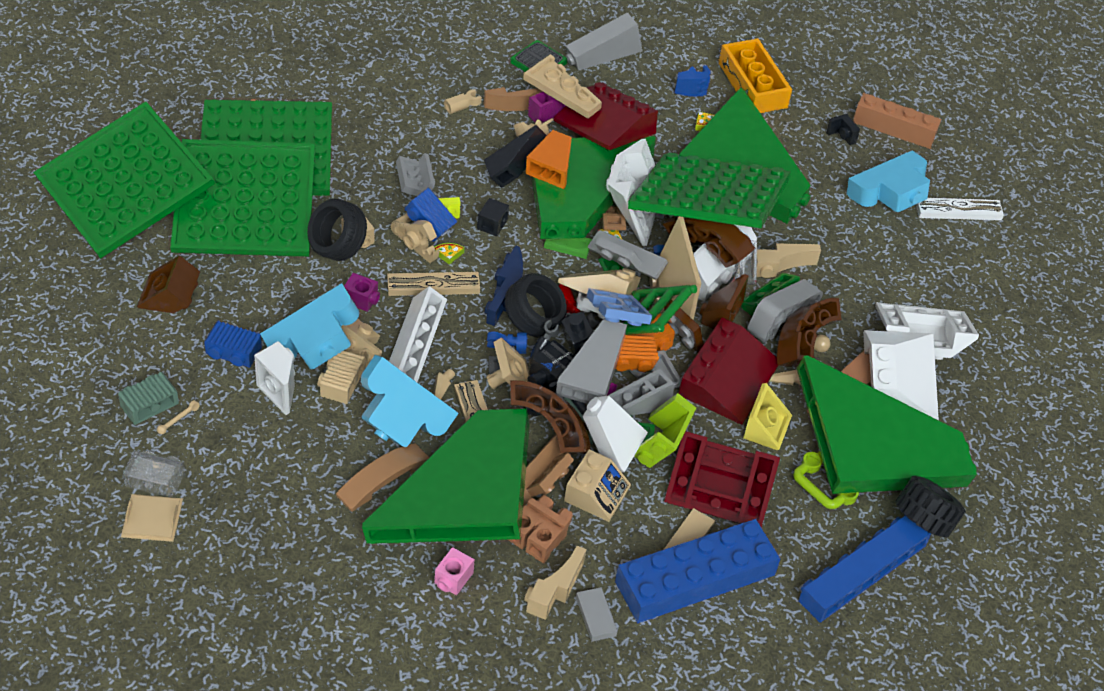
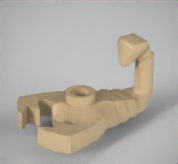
M406 213L391 223L392 232L403 240L409 249H414L429 263L439 257V249L435 250L433 245L428 246V239L431 241L437 237L429 221L417 220L410 224L408 222L412 220Z

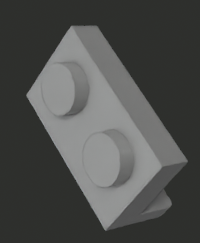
M424 153L419 161L402 156L398 157L396 166L402 192L418 196L428 187L431 190L434 188L435 179L432 173L429 154Z

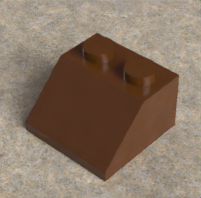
M180 255L150 272L137 307L167 313H176L181 309H186L192 302L191 296L198 285L197 279L200 271Z

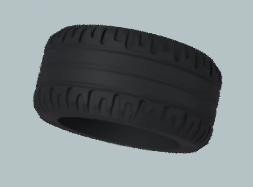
M329 199L321 203L313 212L308 224V240L311 248L320 256L336 261H343L353 257L362 247L367 233V221L363 211L355 204L341 199ZM343 215V231L339 239L332 245L331 231L333 225Z
M539 273L527 274L511 285L505 295V309L509 319L517 329L527 333L529 336H544L546 333L544 325L548 320L552 321V325L548 329L552 331L557 325L560 326L562 324L561 321L566 317L567 304L564 294L559 286L545 275ZM526 293L533 295L541 303L545 317L540 316L532 309Z

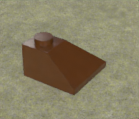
M743 274L714 293L708 303H703L700 310V315H702L701 324L715 329L721 318L731 322L734 321L745 300L749 275Z

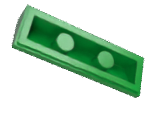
M787 273L778 275L745 297L741 308L753 316L756 307L763 298L799 282V276Z

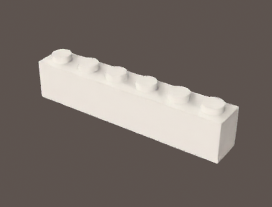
M430 286L413 297L389 360L391 364L416 382H418L447 301L445 297Z

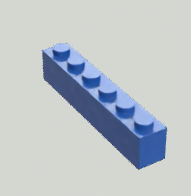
M906 516L903 518L897 517L886 530L880 529L869 542L863 541L860 543L855 552L850 555H843L832 568L830 566L826 567L815 580L809 579L800 589L802 592L799 602L821 623L926 547L932 533L924 530Z

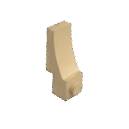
M776 243L775 250L756 249L752 262L754 277H776L778 272L789 268L817 265L821 253L820 244Z
M576 546L570 558L558 571L544 580L538 578L534 588L531 586L528 588L524 599L525 602H528L527 613L546 620L555 600L566 603L583 567L587 549Z

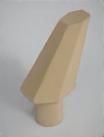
M448 369L443 374L439 372L436 376L433 395L440 400L450 386V380L455 376L452 369Z
M797 370L775 373L769 380V382L792 386L794 383L801 385Z

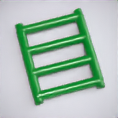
M682 285L633 290L632 296L638 302L644 298L640 304L646 310L658 297H661L649 310V313L652 315L651 323L675 295L678 296L653 324L642 323L641 326H634L624 321L623 324H627L626 335L663 332L665 325L691 294L697 292V286Z

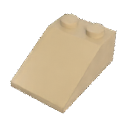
M623 268L622 270L570 274L559 278L557 283L585 294L591 288L632 295V291L637 290L641 278L635 276V271Z

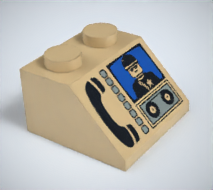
M589 449L567 483L564 501L609 522L631 487V484L610 458Z

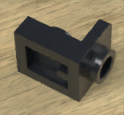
M843 114L829 120L826 133L828 136L839 133L840 137L850 146L857 143L860 128L848 114Z

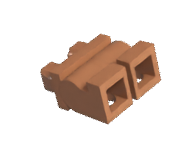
M546 495L541 496L538 500L531 498L527 502V505L523 507L521 539L509 540L522 550L526 546V552L542 563L547 561L553 549L567 536L568 527L573 517V513L566 508H562L558 513L552 511L554 503Z

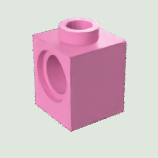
M452 547L435 569L434 583L442 591L457 595L472 576L475 559Z

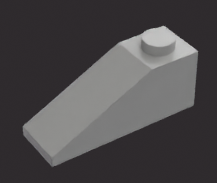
M659 368L608 396L630 416L651 413L673 397L674 383Z

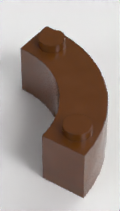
M672 216L663 224L669 235L679 216ZM684 217L690 242L700 241L706 244V248L722 262L725 268L739 263L756 249L751 243L750 238L734 224Z
M839 298L824 299L801 307L791 314L780 333L776 354L778 366L797 367L804 356L814 358V346L818 329L842 320Z
M510 380L511 405L533 409L547 418L557 435L560 453L586 454L589 449L591 450L586 427L577 411L567 400L556 392L538 384Z

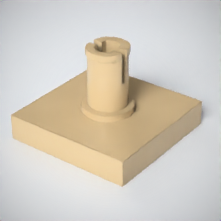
M500 338L494 341L500 369L487 375L489 385L495 389L505 382L510 384V380L528 382L529 369L526 359L504 339Z

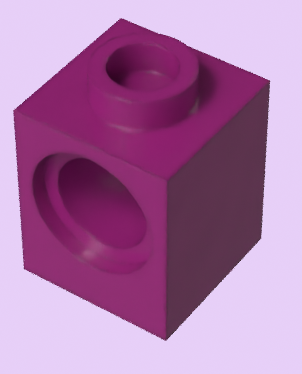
M352 273L344 287L357 308L368 312L372 305L378 303L380 298L378 281Z

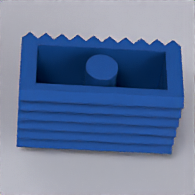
M429 187L404 208L412 221L426 220L432 224L437 235L435 239L431 240L433 242L458 222Z
M220 321L215 323L204 341L205 352L211 358L216 360L221 358L230 361L238 367L243 365L250 368L255 361L254 355L262 349L261 335L259 333L256 334L250 330L247 331L241 327H234Z

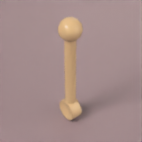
M195 400L191 401L188 408L166 424L159 425L157 432L165 434L167 428L189 412L198 410L200 404Z

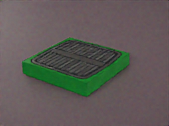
M536 40L512 56L510 63L526 72L550 54L555 58V62L558 65H566L567 58L539 40Z

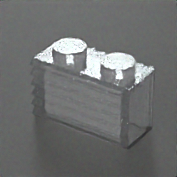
M133 450V454H131V458H129V462H127V466L123 471L126 487L174 498L185 475L184 463L174 456H168L167 458L157 456L149 450L143 452Z

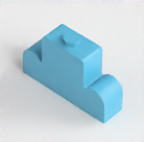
M909 151L850 177L847 195L861 206L871 207L880 200L895 212H900L928 198L930 180L925 177L927 161L914 151Z
M341 283L263 331L260 335L267 347L279 341L285 348H289L292 351L294 358H296L299 352L307 366L312 370L351 346V342L341 326L354 323L359 317V310Z
M375 355L361 375L362 386L366 390L376 393V396L362 414V419L377 429L374 434L384 441H387L389 438L393 442L407 447L420 428L429 434L440 436L448 430L458 415V412L381 356Z

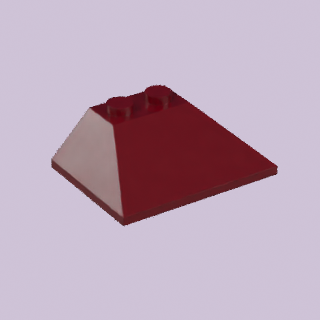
M685 431L681 439L664 502L690 510L694 508L701 513L740 524L756 519L762 528L780 457L756 451L754 454L707 441L708 437Z

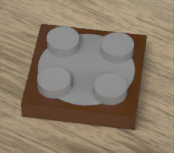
M671 299L670 302L664 307V311H665V310L669 307V305L673 302L672 299ZM679 308L668 323L675 331V335L678 334L682 338L683 344L689 350L693 348L699 353L704 345L700 326Z

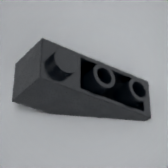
M535 125L484 159L490 178L501 188L517 179L526 168L527 156L547 135Z

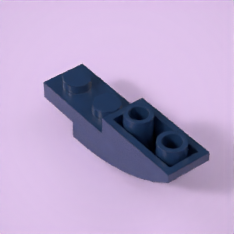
M516 245L511 253L506 254L503 267L497 269L494 278L497 281L494 299L488 301L484 313L487 314L486 323L492 326L496 325L502 313L506 311V292L511 285L523 276L522 253L520 247Z

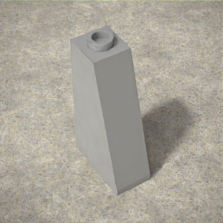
M627 12L566 45V58L571 66L574 65L579 71L642 52L638 24Z
M603 319L558 378L556 393L562 397L587 404L594 397L607 396L625 340L627 324L610 322Z

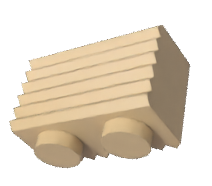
M342 351L329 359L326 373L320 374L317 383L318 387H320V396L348 404L365 370V356Z

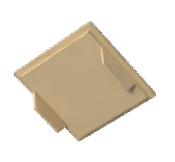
M131 494L121 537L173 542L183 498Z

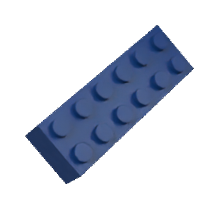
M754 519L618 565L615 583L638 624L775 576L780 557L757 520Z

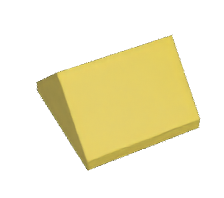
M763 383L749 416L743 439L779 450L792 414L767 383Z

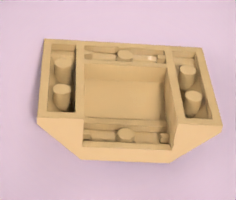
M679 216L660 254L668 263L657 279L650 277V287L696 285L697 292L691 294L680 307L694 320L701 280L684 217ZM658 297V298L654 301V304H655L661 297Z

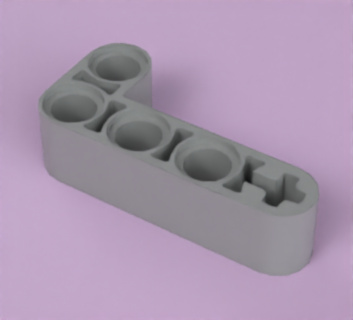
M803 279L766 296L756 307L747 331L764 344H767L766 341L772 340L776 336L781 323L787 321L791 314L801 307L820 301L823 292L806 279Z

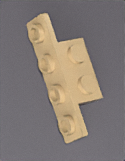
M357 319L350 325L341 326L351 342V346L344 351L365 356V368L375 355L381 356L382 350L374 345L378 342L380 335L373 331L370 325Z

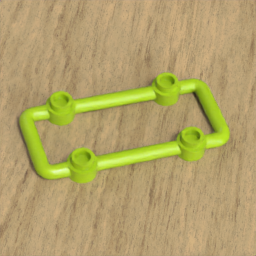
M820 451L817 453H806L802 464L793 472L794 480L828 509H836L842 504H854L859 492L840 493L834 499H830L804 476L805 473L813 474L818 472L823 463Z

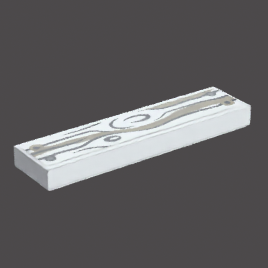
M927 198L916 204L919 218L1002 220L1004 216L1000 200Z

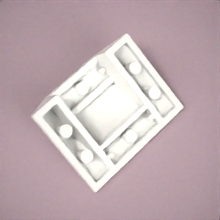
M646 139L639 140L616 155L614 164L611 166L610 177L606 181L608 192H611L614 202L642 246H647L656 213L628 209V201L655 167Z
M876 302L875 305L887 331L933 334L934 355L937 360H941L943 357L952 358L976 341L979 336L964 311Z
M864 330V354H870L871 387L939 420L933 334Z

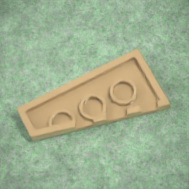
M551 54L524 73L523 80L586 118L591 117L601 109L602 102L586 87H581L578 84L579 80L575 76H570L562 64L558 65Z

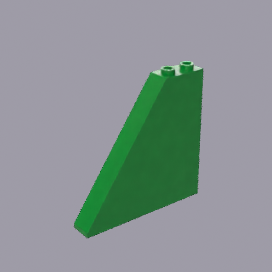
M742 88L729 99L679 154V156L683 157L698 156L699 159L705 160L715 158L719 159L720 162L726 163L737 161L742 165L748 166L758 164L762 165L763 168L770 169L780 167L784 171H790V180L769 214L786 224L792 218H797L801 207H805L811 198V195H809L811 185Z
M648 136L643 139H646L653 157L656 138L655 136ZM572 138L567 182L564 189L531 176L540 239L585 238L602 218V214L606 213L614 203L611 192L607 190L606 181L610 177L611 166L614 164L616 155L639 140L608 150L587 138Z
M810 356L802 358L797 367V373L832 494L903 490L912 476L926 478L942 488L968 487L976 477V465L972 461L969 445L965 441L963 432Z
M527 409L478 410L363 522L362 529L366 543L521 539L530 427Z

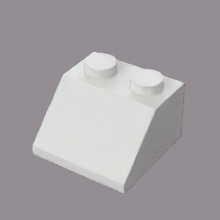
M278 341L254 355L256 384L287 415L290 413L295 387V358L289 348H285Z

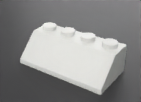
M735 225L750 238L751 243L755 247L757 237L752 228ZM703 244L693 253L701 280L698 298L705 302L719 290L723 283L727 284L735 271L739 272L747 259L751 260L754 257L756 249L739 263L725 268L722 262L706 248V244Z

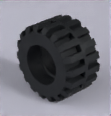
M912 476L895 500L899 510L912 522L936 536L945 538L949 537L966 512L962 504L953 495L932 481L919 476Z

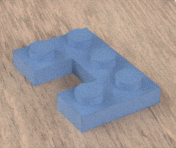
M588 289L587 298L594 307L599 308L605 320L618 323L619 320H625L634 326H641L642 323L650 325L652 315L632 295Z

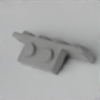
M601 230L596 233L588 245L589 250L600 254L603 258L609 261L613 260L624 268L629 267L653 279L659 277L668 263L665 258Z

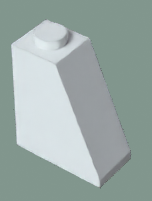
M610 396L594 397L588 403L583 419L599 454L610 458L621 472H625L648 432Z

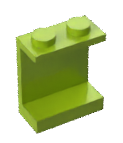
M677 393L651 412L648 420L663 430L662 434L657 432L643 442L634 457L640 463L651 468L677 449L696 407Z

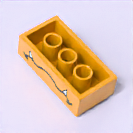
M758 38L722 45L719 65L736 92L740 88L744 89L760 113L788 108L792 88Z

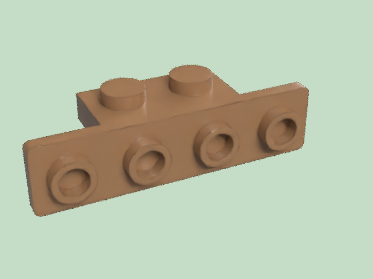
M556 434L526 466L523 507L532 497L540 494L547 495L555 487L553 483L569 472L568 467L574 461L570 456L571 454L560 453Z

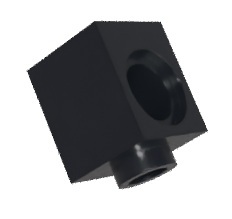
M489 198L478 214L477 229L497 237L508 221L509 205Z

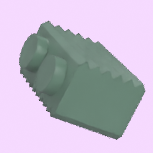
M163 372L150 375L145 380H142L141 383L138 382L136 385L127 386L118 393L120 406L134 425L179 404L177 390Z

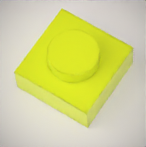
M460 197L438 198L455 218H460Z

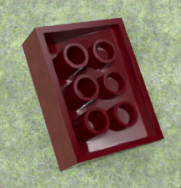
M598 82L586 88L602 102L600 110L591 117L586 118L570 107L565 106L553 119L558 124L596 144L612 150L656 134L658 110L649 107L646 103L635 100L634 97L621 93L620 90Z
M721 318L683 375L678 394L689 401L743 425L753 409L762 384H768L778 368L777 357L744 327Z

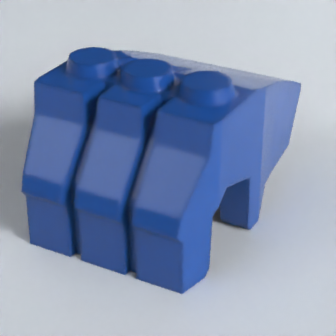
M703 65L702 72H697L694 67H690L688 71L679 72L674 93L695 97L707 95L711 70L706 65Z

